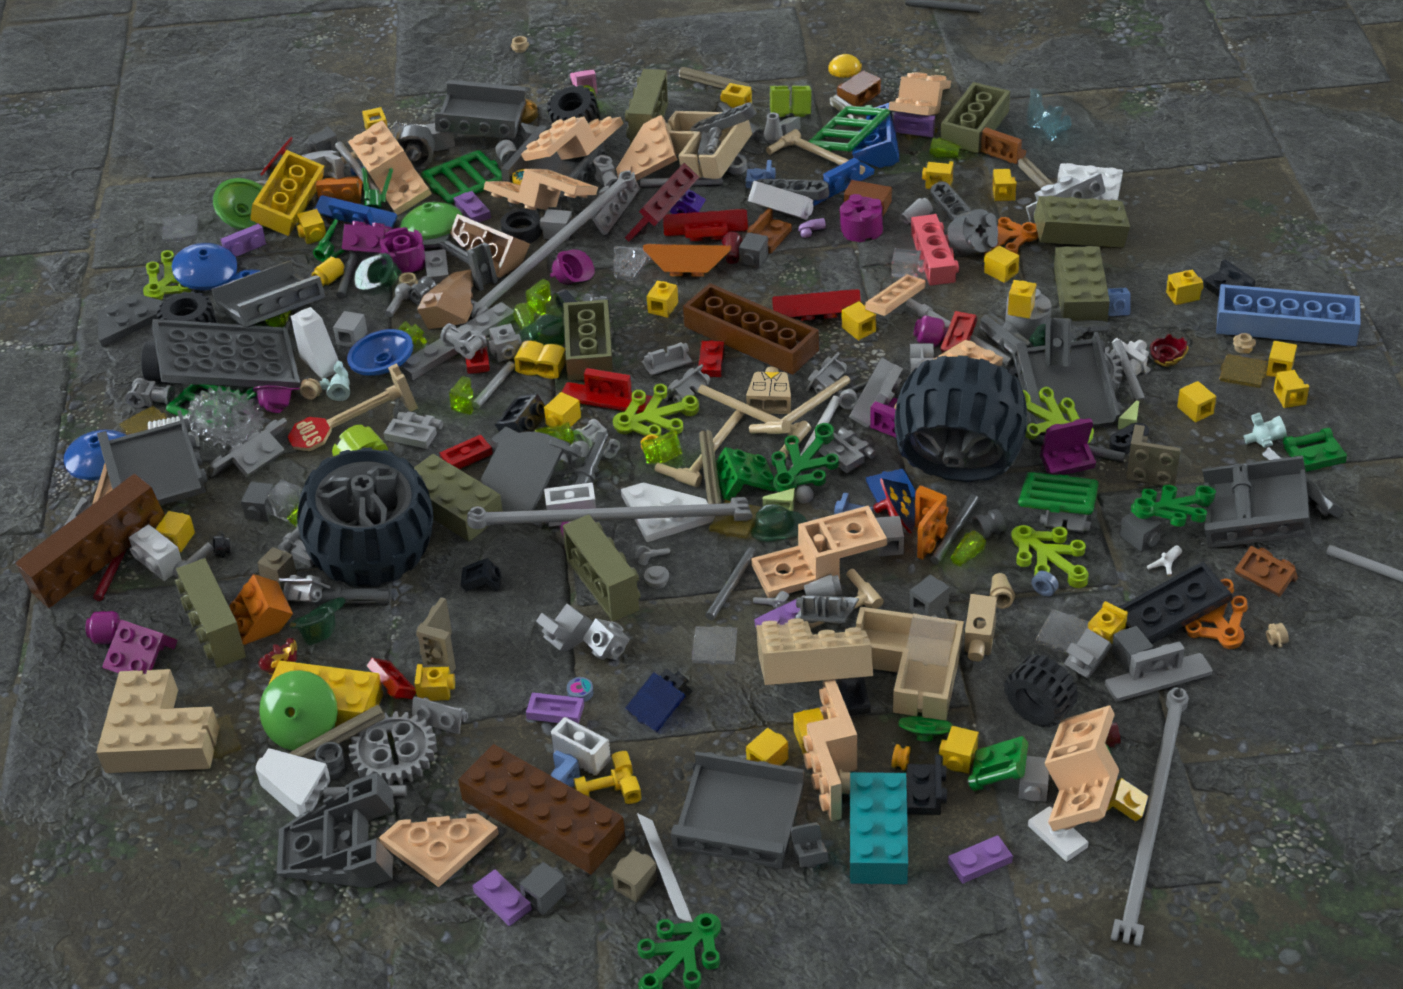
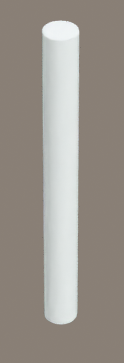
M838 396L832 397L818 424L829 423L839 405ZM815 429L811 434L808 442L806 443L804 449L802 450L800 456L814 441Z

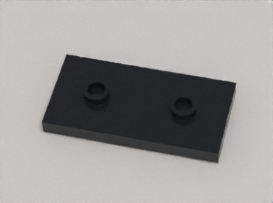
M1202 561L1118 608L1128 612L1126 628L1129 629L1137 626L1149 642L1153 644L1232 601L1233 596L1205 562Z

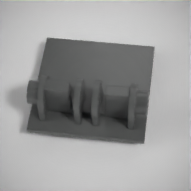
M802 595L801 598L796 600V607L800 608V611L795 618L803 619V621H808V623L829 622L832 625L842 624L848 619L859 598Z

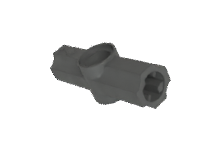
M993 313L985 314L980 319V329L990 336L1005 352L1008 350L1013 355L1016 343L1025 342L1027 348L1034 347L1009 322H1003Z

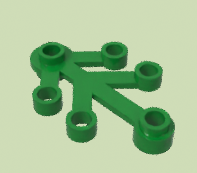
M820 423L815 427V439L801 456L798 437L790 435L785 438V448L790 452L793 463L789 471L786 470L785 453L777 451L772 454V464L776 467L778 473L773 480V486L777 492L796 489L798 485L807 483L822 486L826 483V474L823 470L818 469L811 474H799L801 471L824 466L830 470L838 468L839 457L834 453L812 459L823 445L831 443L834 439V428L831 424Z
M1164 485L1162 487L1161 500L1156 502L1157 492L1153 489H1143L1141 497L1136 498L1131 505V512L1140 519H1148L1152 516L1170 519L1172 525L1177 527L1185 526L1186 514L1191 515V520L1202 523L1206 521L1207 511L1203 508H1193L1185 505L1196 503L1199 506L1208 507L1214 502L1216 490L1202 485L1196 487L1195 495L1176 498L1177 487Z
M711 913L700 914L695 917L693 922L673 924L671 920L663 919L656 925L659 938L667 940L674 935H690L685 940L654 943L653 940L646 938L639 941L637 946L638 954L643 959L671 954L653 974L648 973L639 980V989H663L662 982L683 960L685 966L683 974L684 986L687 989H697L701 985V974L696 967L694 948L703 941V966L709 970L717 968L720 964V957L718 951L715 950L714 939L721 931V922L717 916ZM669 928L668 931H662L661 929ZM645 947H650V948H651V949L648 950V951L642 950V949L645 948ZM709 957L715 958V960L708 961L706 959ZM690 977L697 978L695 981L687 980Z

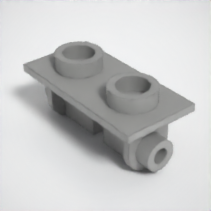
M719 127L711 128L708 133L702 132L698 155H713L721 142L719 138L722 135Z
M680 342L667 347L668 353H665L664 349L648 352L644 356L642 364L652 376L692 363L691 358L686 353L689 352L687 343L683 344Z
M839 352L832 359L828 356L820 366L822 368L820 371L817 369L813 371L808 378L810 383L806 391L813 387L818 394L846 373L847 365L837 360Z
M703 364L696 369L690 368L681 380H674L668 387L669 392L666 400L673 397V402L679 403L687 395L694 396L695 393L690 388L698 393L701 384L708 386L710 377L701 372Z
M1042 510L1040 524H1043L1046 528L1062 527L1063 521L1068 522V531L1084 533V531H1090L1092 514L1056 513Z
M290 575V579L279 578L280 582L285 583L282 592L288 602H317L322 597V589H330L329 585L321 583V578L307 575L306 579L295 575Z
M413 697L412 717L418 715L419 721L425 719L428 726L460 734L461 722H466L468 719V712H465L464 708L458 709L429 701L428 698Z

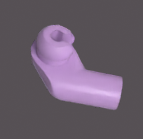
M824 218L809 220L799 226L801 237L807 238L811 236L813 230L825 229Z

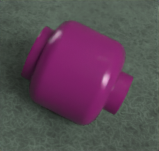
M924 315L921 320L917 319L913 336L916 337L917 342L920 344H933V347H937L944 340L948 328H945V323L942 319Z
M116 611L94 612L86 620L87 638H91L94 644H111L120 623L119 614Z

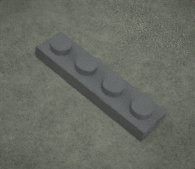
M1270 447L1262 454L1268 460L1284 458ZM1306 477L1308 500L1310 502L1312 499L1318 504L1315 507L1324 515L1328 516L1330 513L1339 518L1345 510Z

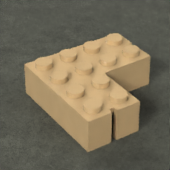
M675 111L666 125L675 154L679 155L680 165L683 163L687 164L699 178L704 176V178L721 179L752 135L749 120L721 130L720 146L713 155L697 154L701 134L700 132L690 131V129L697 122L722 112Z
M860 607L855 628H860L861 631L865 630L871 643L873 669L898 673L894 687L893 713L917 716L918 712H920L922 717L939 720L947 719L963 644L964 621Z
M799 618L790 619L784 625L777 624V621H764L762 625H756L758 656L765 685L873 676L871 643L865 630L848 628L845 632L835 633L833 630H822L818 634L812 635L808 621H803V619Z
M170 669L147 670L146 674H143V671L119 672L96 752L105 773L210 769L214 754L213 746H216L220 728L213 708H174L178 688Z

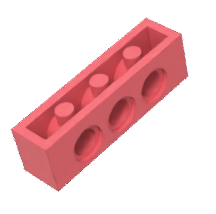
M937 214L911 217V236L929 285L955 283L956 273H959L958 261L954 260L953 248L949 247L948 235H944L943 222H939Z

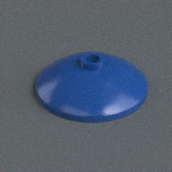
M213 243L190 245L178 252L172 261V273L175 279L180 284L195 290H211L226 284L233 279L237 272V261L233 253L227 248Z
M386 329L373 332L358 340L351 347L347 355V361L350 368L358 374L365 376L384 375L390 373L388 367L396 363L398 367H401L409 359L414 348L413 341L409 334L401 330Z
M103 429L91 431L78 437L71 443L64 454V464L67 471L72 476L82 480H100L105 461L97 433L106 431L109 440L127 435L119 431Z

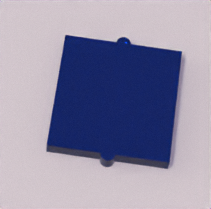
M653 672L625 709L637 717V721L640 724L645 723L657 733L686 696L676 689L670 680L666 681Z

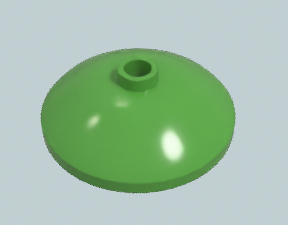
M233 178L222 182L216 188L213 196V206L217 215L226 224L238 230H244L258 224L250 220L252 204L263 186L244 178Z
M428 202L410 211L402 220L401 228H408V231L414 232V229L422 234L423 240L442 237L450 233L457 214L462 215V212L457 207L448 203Z
M296 670L283 673L269 683L260 701L262 726L269 738L285 749L295 750L334 729L338 708L335 695L328 683L312 672ZM290 707L295 710L293 717L289 714Z

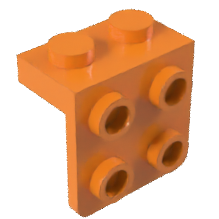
M358 176L317 180L318 199L323 195L356 204L361 203L363 182Z
M921 485L915 492V527H918L917 558L923 560L927 554L933 552L936 542L947 533L946 516L948 514V507H946V495Z

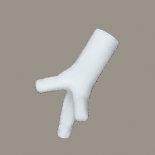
M1174 546L1167 553H1162L1160 559L1147 565V569L1151 570L1159 566H1165L1167 575H1172V563L1182 553V549L1179 546Z

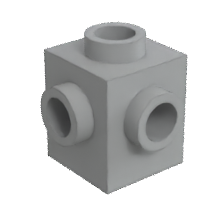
M507 324L490 328L491 341H488L491 354L495 353L498 362L515 358L522 342L520 335H515L512 325Z
M595 618L582 640L593 649L592 653L599 659L617 660L624 652L630 639L623 633L624 629L619 624Z

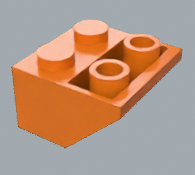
M255 574L252 575L234 601L229 605L237 622L244 645L279 633L293 615L279 583Z

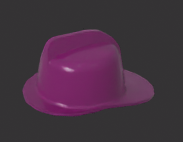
M575 249L558 253L557 259L552 264L553 272L550 274V277L556 278L564 285H569L591 279L595 268L590 257L584 252Z
M258 386L253 388V391L257 392L261 407L272 413H280L284 408L288 407L292 390H299L300 388Z

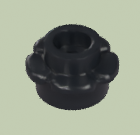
M223 533L220 536H213L214 556L222 555L223 558L226 553L230 552V539L225 538Z

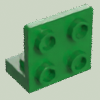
M724 448L716 461L719 488L725 500L731 501V498H735L737 493L741 491L743 484L776 491L773 486L774 477L767 460L763 456L746 453L740 449Z

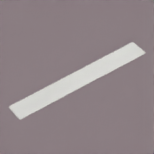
M637 813L678 918L687 922H693L653 821Z

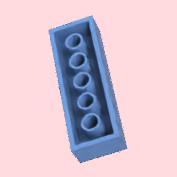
M1224 284L1220 286L1217 308V334L1239 335L1241 333H1248L1252 337L1339 344L1343 346H1356L1360 329V296Z

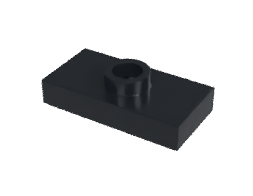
M864 677L836 679L837 686L850 716L871 713V705Z

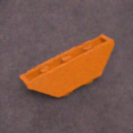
M643 245V250L664 272H670V276H683V272H691V276H704V273H708L731 251V246Z

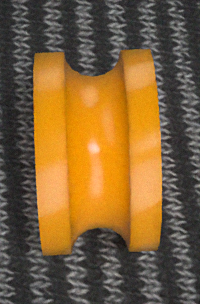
M896 744L892 756V768L896 769L899 766L903 771H906L910 758L911 748L909 746L901 748L899 744Z

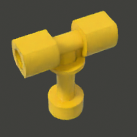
M619 751L612 754L614 769L611 770L610 776L586 781L584 776L573 779L575 790L588 797L591 791L614 786L615 791L621 789L626 804H633L642 800L637 778L632 776V763L627 751Z

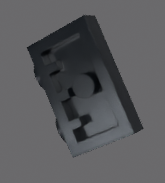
M1224 259L1221 261L1220 271L1203 279V287L1219 297L1221 284L1255 287L1256 281Z
M538 393L517 396L495 423V426L499 432L505 427L514 431L517 430L518 433L533 432L545 416V405Z
M935 755V764H907V814L941 815V804H947V787H941V782H946V765H941V755Z

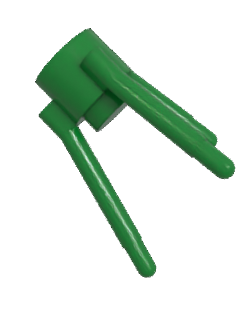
M364 167L362 168L365 206L380 209L381 203H386V194L393 168H390L382 194H379L378 190L369 188L367 170Z
M337 219L334 220L323 239L313 250L314 257L320 262H324L330 257L336 258L346 251L341 248L334 252V245L329 241L335 232L334 229L338 223Z

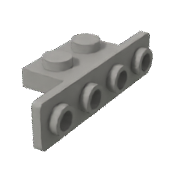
M1100 173L1094 174L1082 181L1072 176H1066L1061 178L1058 183L1042 187L1040 191L1035 193L1037 201L1039 196L1090 199L1104 194L1106 189ZM1037 201L1026 206L1029 221L1035 223L1034 213Z
M637 181L632 189H623L590 218L593 219L602 235L608 234L640 190ZM603 187L599 191L598 197L602 195L610 187Z
M881 358L849 417L870 428V406L875 401L886 405L889 404L894 395L891 390L896 391L902 380L899 378V375L903 368Z
M285 418L279 421L273 420L266 426V430L263 432L253 433L243 445L237 444L225 457L219 456L214 459L210 464L209 476L211 478L234 463L247 478L282 455L284 449L274 436L284 430L287 420Z
M1179 641L1131 655L1129 673L1106 679L1105 686L1113 699L1119 702L1212 675V668L1201 653L1184 657L1185 648Z

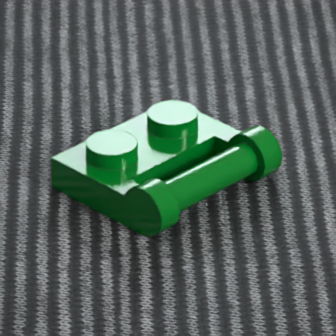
M1329 427L1308 435L1283 438V447L1290 457L1303 456L1306 472L1346 463L1347 454L1335 440L1333 432ZM1323 441V443H1321V444H1317V445H1313V446H1308V447H1304V448H1300V449L1297 448L1298 446H1303V445H1307V444H1311V443H1316V442Z
M1021 736L976 750L973 772L968 778L971 790L979 791L986 785L1010 778L1014 780L1023 778L1026 768L1028 741Z

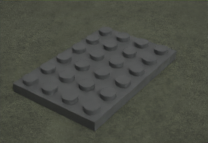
M153 319L152 330L161 382L238 387L283 386L299 388L300 379L287 328L251 325L245 327L235 324Z

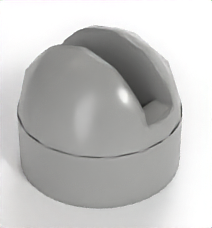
M852 389L843 390L839 397V404L844 409H853L858 401V396Z

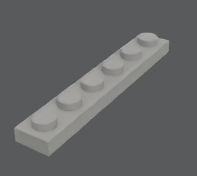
M501 302L457 329L461 331L465 328L473 331L478 330L484 336H488L490 328L508 324L516 319V313ZM440 338L411 355L399 369L410 379L414 380L459 352L455 351L454 344L443 342Z

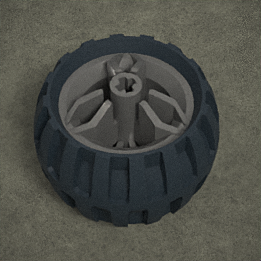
M958 355V357L940 356L937 359L922 362L907 378L896 404L894 424L897 445L902 457H905L911 466L917 467L923 473L930 476L934 475L944 480L964 482L986 481L993 479L997 475L1001 476L1018 456L1027 429V405L1018 379L1008 373V370L1004 367L994 365L990 361L981 358L979 360Z
M362 448L361 450L353 451L345 450L341 451L339 455L323 460L316 470L313 469L308 476L298 503V529L308 556L329 578L335 581L346 582L349 586L370 585L374 587L380 586L384 582L391 580L393 582L400 579L405 572L411 571L417 565L430 541L433 525V508L425 482L405 458H399L393 452L387 450L379 451L372 450V448Z

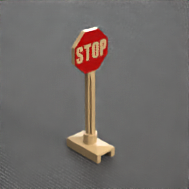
M397 363L388 367L394 385L386 388L385 392L328 420L325 418L308 417L296 423L288 435L294 450L312 451L324 445L332 432V428L389 400L393 401L400 398L409 411L412 412L418 409L406 378L401 374Z

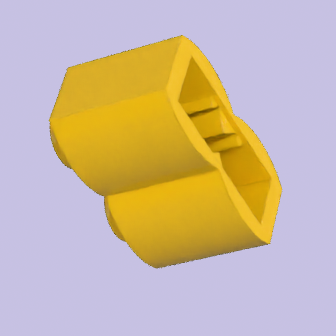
M524 341L514 358L515 371L524 375L537 374L549 379L559 378L566 363V349L555 344L543 345L535 341Z

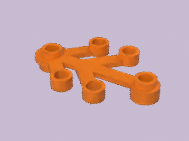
M1007 217L998 219L997 246H1002L1010 238H1016L1013 242L1007 243L1005 249L1018 254V248L1022 244L1039 238L1035 223L1027 222L1020 225Z
M1230 579L1220 580L1225 586H1229L1227 589L1233 594V582ZM1235 596L1231 601L1233 613L1229 624L1224 619V613L1228 604L1226 603L1186 625L1187 635L1191 638L1205 637L1218 639L1219 643L1227 649L1238 648L1244 640V631L1240 627L1243 613L1248 609L1247 599L1243 596ZM1238 603L1243 604L1242 606H1236ZM1199 621L1214 623L1217 628L1202 627ZM1194 627L1198 628L1197 630H1194V631L1190 630L1191 628H1194Z

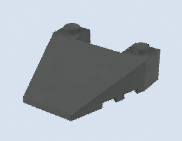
M378 772L350 782L345 786L347 790L335 798L330 795L323 800V806L313 812L307 810L279 829L277 874L279 877L369 888L393 879V856L377 838L368 841L369 821L393 812V790Z

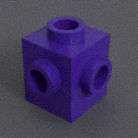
M688 189L671 208L670 213L699 212L706 199Z

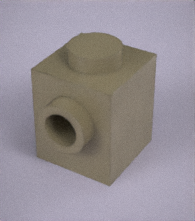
M272 547L257 562L261 577L277 581L282 591L284 590L285 583L280 582L279 578L290 579V575L297 576L293 556L287 551H281Z
M632 850L626 858L623 857L618 862L616 869L612 872L614 890L637 903L657 881L656 862L650 856L642 855Z

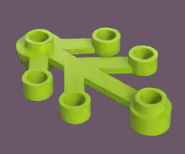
M165 250L161 253L165 277L159 282L157 274L160 272L159 264L154 261L146 264L149 284L143 288L144 296L162 300L165 294L190 293L192 291L191 288L180 284L175 279L172 273V261L174 259L172 251ZM171 283H179L178 286H169Z
M657 384L654 387V395L644 412L635 414L639 406L643 405L646 401L645 392L635 390L632 393V401L627 410L614 416L613 427L620 434H629L635 431L647 436L653 434L651 433L652 431H656L658 433L654 435L660 438V427L669 430L672 434H680L683 431V421L678 418L668 420L663 417L682 412L686 416H694L699 412V400L693 395H687L679 403L657 408L662 399L667 397V386ZM647 421L649 423H652L653 425L647 427L640 423Z
M1043 387L1038 394L1040 401L1046 403L1048 411L1032 403L1029 393L1023 390L1027 411L1046 420V422L1039 424L1030 423L1026 429V438L1033 440L1039 434L1046 432V429L1054 424L1069 423V421L1064 419L1062 413L1068 415L1070 422L1080 419L1074 408V401L1071 398L1065 397L1057 405L1053 397V390L1049 387ZM1092 427V430H1091V434H1090L1088 443H1090L1091 440L1093 439V434H1094L1093 427Z
M1021 525L1012 530L1011 538L1014 544L1019 547L1016 563L1019 566L1027 567L1031 565L1032 554L1028 550L1029 547H1032L1037 551V565L1035 566L1034 576L1039 571L1050 573V567L1047 565L1048 559L1068 574L1067 581L1070 586L1083 588L1088 584L1089 573L1082 565L1074 566L1059 555L1071 554L1077 557L1084 555L1086 544L1083 541L1074 540L1070 545L1044 544L1041 542L1054 541L1056 543H1064L1067 540V530L1065 528L1055 527L1052 532L1035 531L1032 527Z

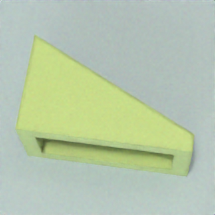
M1135 401L1119 417L1118 429L1121 430L1132 423H1137L1139 401Z
M795 488L764 496L763 510L793 511Z

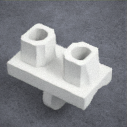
M1115 338V339L1112 341V345H1113V342H1115L1116 340H1119V339H1118V338ZM1138 340L1135 343L1130 341L1127 345L1122 341L1135 375H1138L1140 372L1146 375L1150 371V368L1147 366L1149 352L1146 351V342L1143 340Z

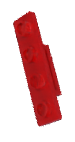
M734 209L666 214L663 217L664 235H685L686 238H690V241L703 240L702 237L710 236L714 240L723 239L724 235L729 231L748 230L747 210Z
M859 289L772 297L774 311L788 317L801 316V321L814 320V315H823L824 319L837 318L836 313H842L843 309L861 302Z
M586 368L584 372L585 385L567 382L562 393L578 399L582 404L626 411L632 401L630 375ZM646 395L645 403L639 406L636 413L644 412L652 396Z

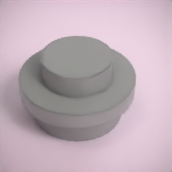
M652 566L644 573L645 582L651 588L660 589L667 584L669 572L665 567Z

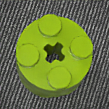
M362 424L345 430L339 436L341 440L338 445L334 444L332 449L333 456L339 455L341 451L361 450L362 448L388 451L386 444L369 426L364 427Z

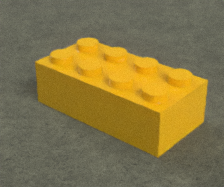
M286 150L253 202L250 220L289 236L298 222L297 214L305 211L316 193V181L323 179L325 166Z
M279 661L270 680L271 682L283 673L296 670L308 671L320 676L331 687L337 701L338 712L334 728L379 705L383 697L380 675L373 672ZM290 707L289 714L292 717L295 714V710Z

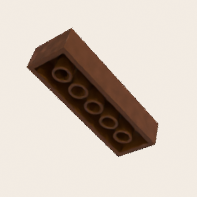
M711 283L683 306L684 327L715 341H724V345L792 375L819 351L818 329Z
M134 473L15 562L32 594L50 608L111 562L112 559L131 546L129 540L131 535L147 525L155 528L165 517V514L152 487Z
M495 744L458 779L461 797L464 802L591 875L625 838L622 815Z

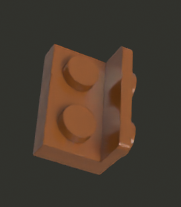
M987 127L982 131L981 152L1017 164L1018 160L1026 155V150L1021 149V139Z
M768 208L748 228L747 233L768 236V253L771 254L792 231V224L774 219L773 209Z
M1250 546L1235 568L1237 575L1278 597H1281L1291 580L1296 582L1298 579L1295 566L1285 559L1280 561L1274 558L1268 550L1264 548L1257 549L1253 546Z

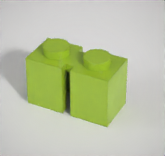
M770 86V112L777 113L779 117H785L789 113H793L796 117H804L806 114H811L812 90L810 86H792L791 106H789L790 90L788 86Z

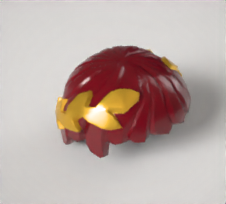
M1168 334L1165 338H1158L1153 341L1149 350L1154 362L1168 367L1178 364L1188 352V346L1184 337L1177 339L1172 337V334Z
M289 638L286 640V644L281 647L274 644L273 651L265 654L258 661L259 667L268 674L273 675L279 661L296 663V641L293 638Z

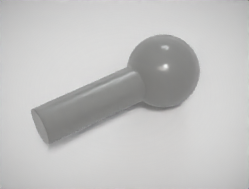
M406 283L397 285L395 288L396 296L385 311L388 317H393L402 301L410 298L408 293L410 285Z
M805 484L798 485L795 490L796 501L799 503L811 502L814 497L813 490Z
M207 542L190 558L179 561L174 566V576L179 578L176 568L205 558L214 550L212 545Z

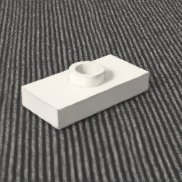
M1049 806L1029 819L1028 826L1067 862L1087 849L1088 841L1074 828L1053 831L1048 823L1053 810Z

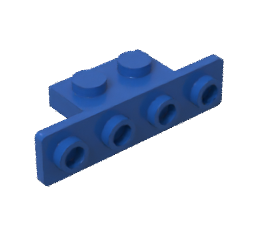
M853 158L824 173L823 181L828 183L830 194L825 199L813 200V206L847 189L851 180L862 181L873 175L874 169L864 162ZM860 165L865 167L863 174H860Z
M323 195L320 196L315 207L321 216L352 223V221L364 222L367 225L381 223L393 228L397 219V214Z

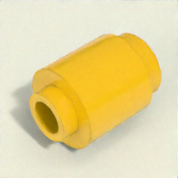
M330 257L314 269L312 277L318 275L322 286H328L344 274V264L339 258Z

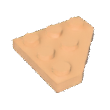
M662 115L642 125L616 168L618 178L621 172L628 170L631 171V175L632 172L635 173L637 181L677 161L668 128Z
M476 813L466 814V818L450 819V816L427 818L425 822L411 823V819L399 820L382 834L379 840L387 850L440 887L499 833L498 827Z

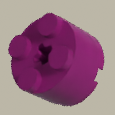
M859 194L851 195L849 200L840 206V228L843 236L854 242H865V239L871 237L872 240L878 238L883 232L881 201L879 199L862 197Z
M404 227L388 231L385 234V238L380 240L384 266L388 271L392 272L393 276L399 277L403 273L424 269L425 250L422 234L415 229L414 232L408 231V228Z

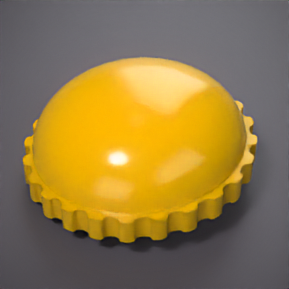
M841 54L829 63L828 69L830 74L835 77L849 78L859 74L862 65L855 56Z

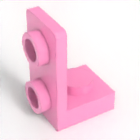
M594 70L570 73L573 85L576 87L579 85L584 88L587 87L594 94H597Z

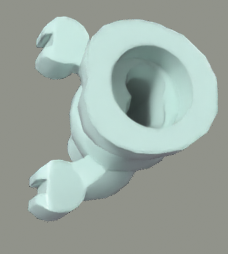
M337 361L334 364V372L337 374L332 377L331 382L327 378H323L320 381L322 390L327 389L326 393L330 399L344 401L350 396V380L342 362Z
M1259 412L1251 415L1254 423L1253 433L1244 435V440L1246 444L1257 442L1266 448L1273 445L1272 441L1287 437V432L1280 416L1264 423Z

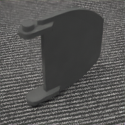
M522 432L510 435L500 441L481 478L482 484L500 494L504 512L534 511L563 452L580 458L582 447L574 443L571 447L569 446L570 443L540 432ZM533 523L535 526L539 528H542L543 525H547V523Z

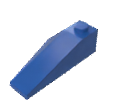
M889 103L875 108H885L889 110ZM889 110V116L852 150L854 158L879 168L889 167L899 162V149L892 110ZM867 115L866 120H873L876 116Z

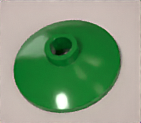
M922 716L904 717L899 720V726L908 732L916 734L917 740L932 741L933 736L950 732L953 726L952 723L946 720Z

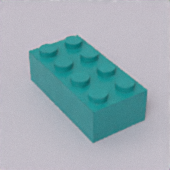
M850 772V884H908L906 773Z

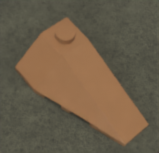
M457 214L450 231L453 238L467 251L484 242L490 246L496 276L499 278L523 263L530 246L527 242Z
M471 269L451 273L423 296L417 310L428 330L444 327L448 323L453 325L467 323L473 310L471 303L473 298L471 292L473 275Z

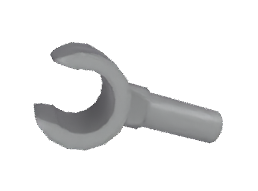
M640 546L634 558H639V564L647 565L650 557L670 554V549L651 550L646 546Z
M781 591L775 598L754 597L753 603L769 604L776 609L790 602L786 601L789 594Z

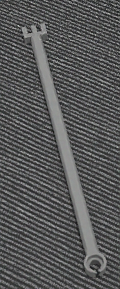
M628 170L621 172L617 182L479 302L471 300L473 310L470 317L475 318L487 311L489 306L623 189H632L636 183L635 173L632 172L631 175V171Z
M745 497L731 498V502L725 504L485 512L482 507H473L467 514V525L473 529H482L485 526L496 524L572 522L588 514L594 521L730 515L734 516L735 521H745L752 518V513Z
M1178 687L1173 688L1167 694L1166 706L1169 709L1123 921L1115 919L1111 940L1117 941L1119 932L1124 933L1123 943L1129 944L1130 935H1135V946H1141L1144 925L1137 923L1181 714L1187 708L1189 699L1188 694L1182 688L1180 689V697H1177Z

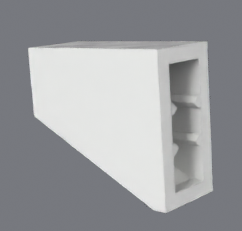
M753 182L748 198L749 202L764 209L771 208L775 212L807 220L808 216L812 214V199L761 182Z
M311 307L292 315L291 320L300 358L321 379L335 374L334 364L339 360L322 317Z
M268 748L263 758H260L256 764V773L260 785L296 817L307 810L312 812L323 795L324 788L331 782L327 764Z

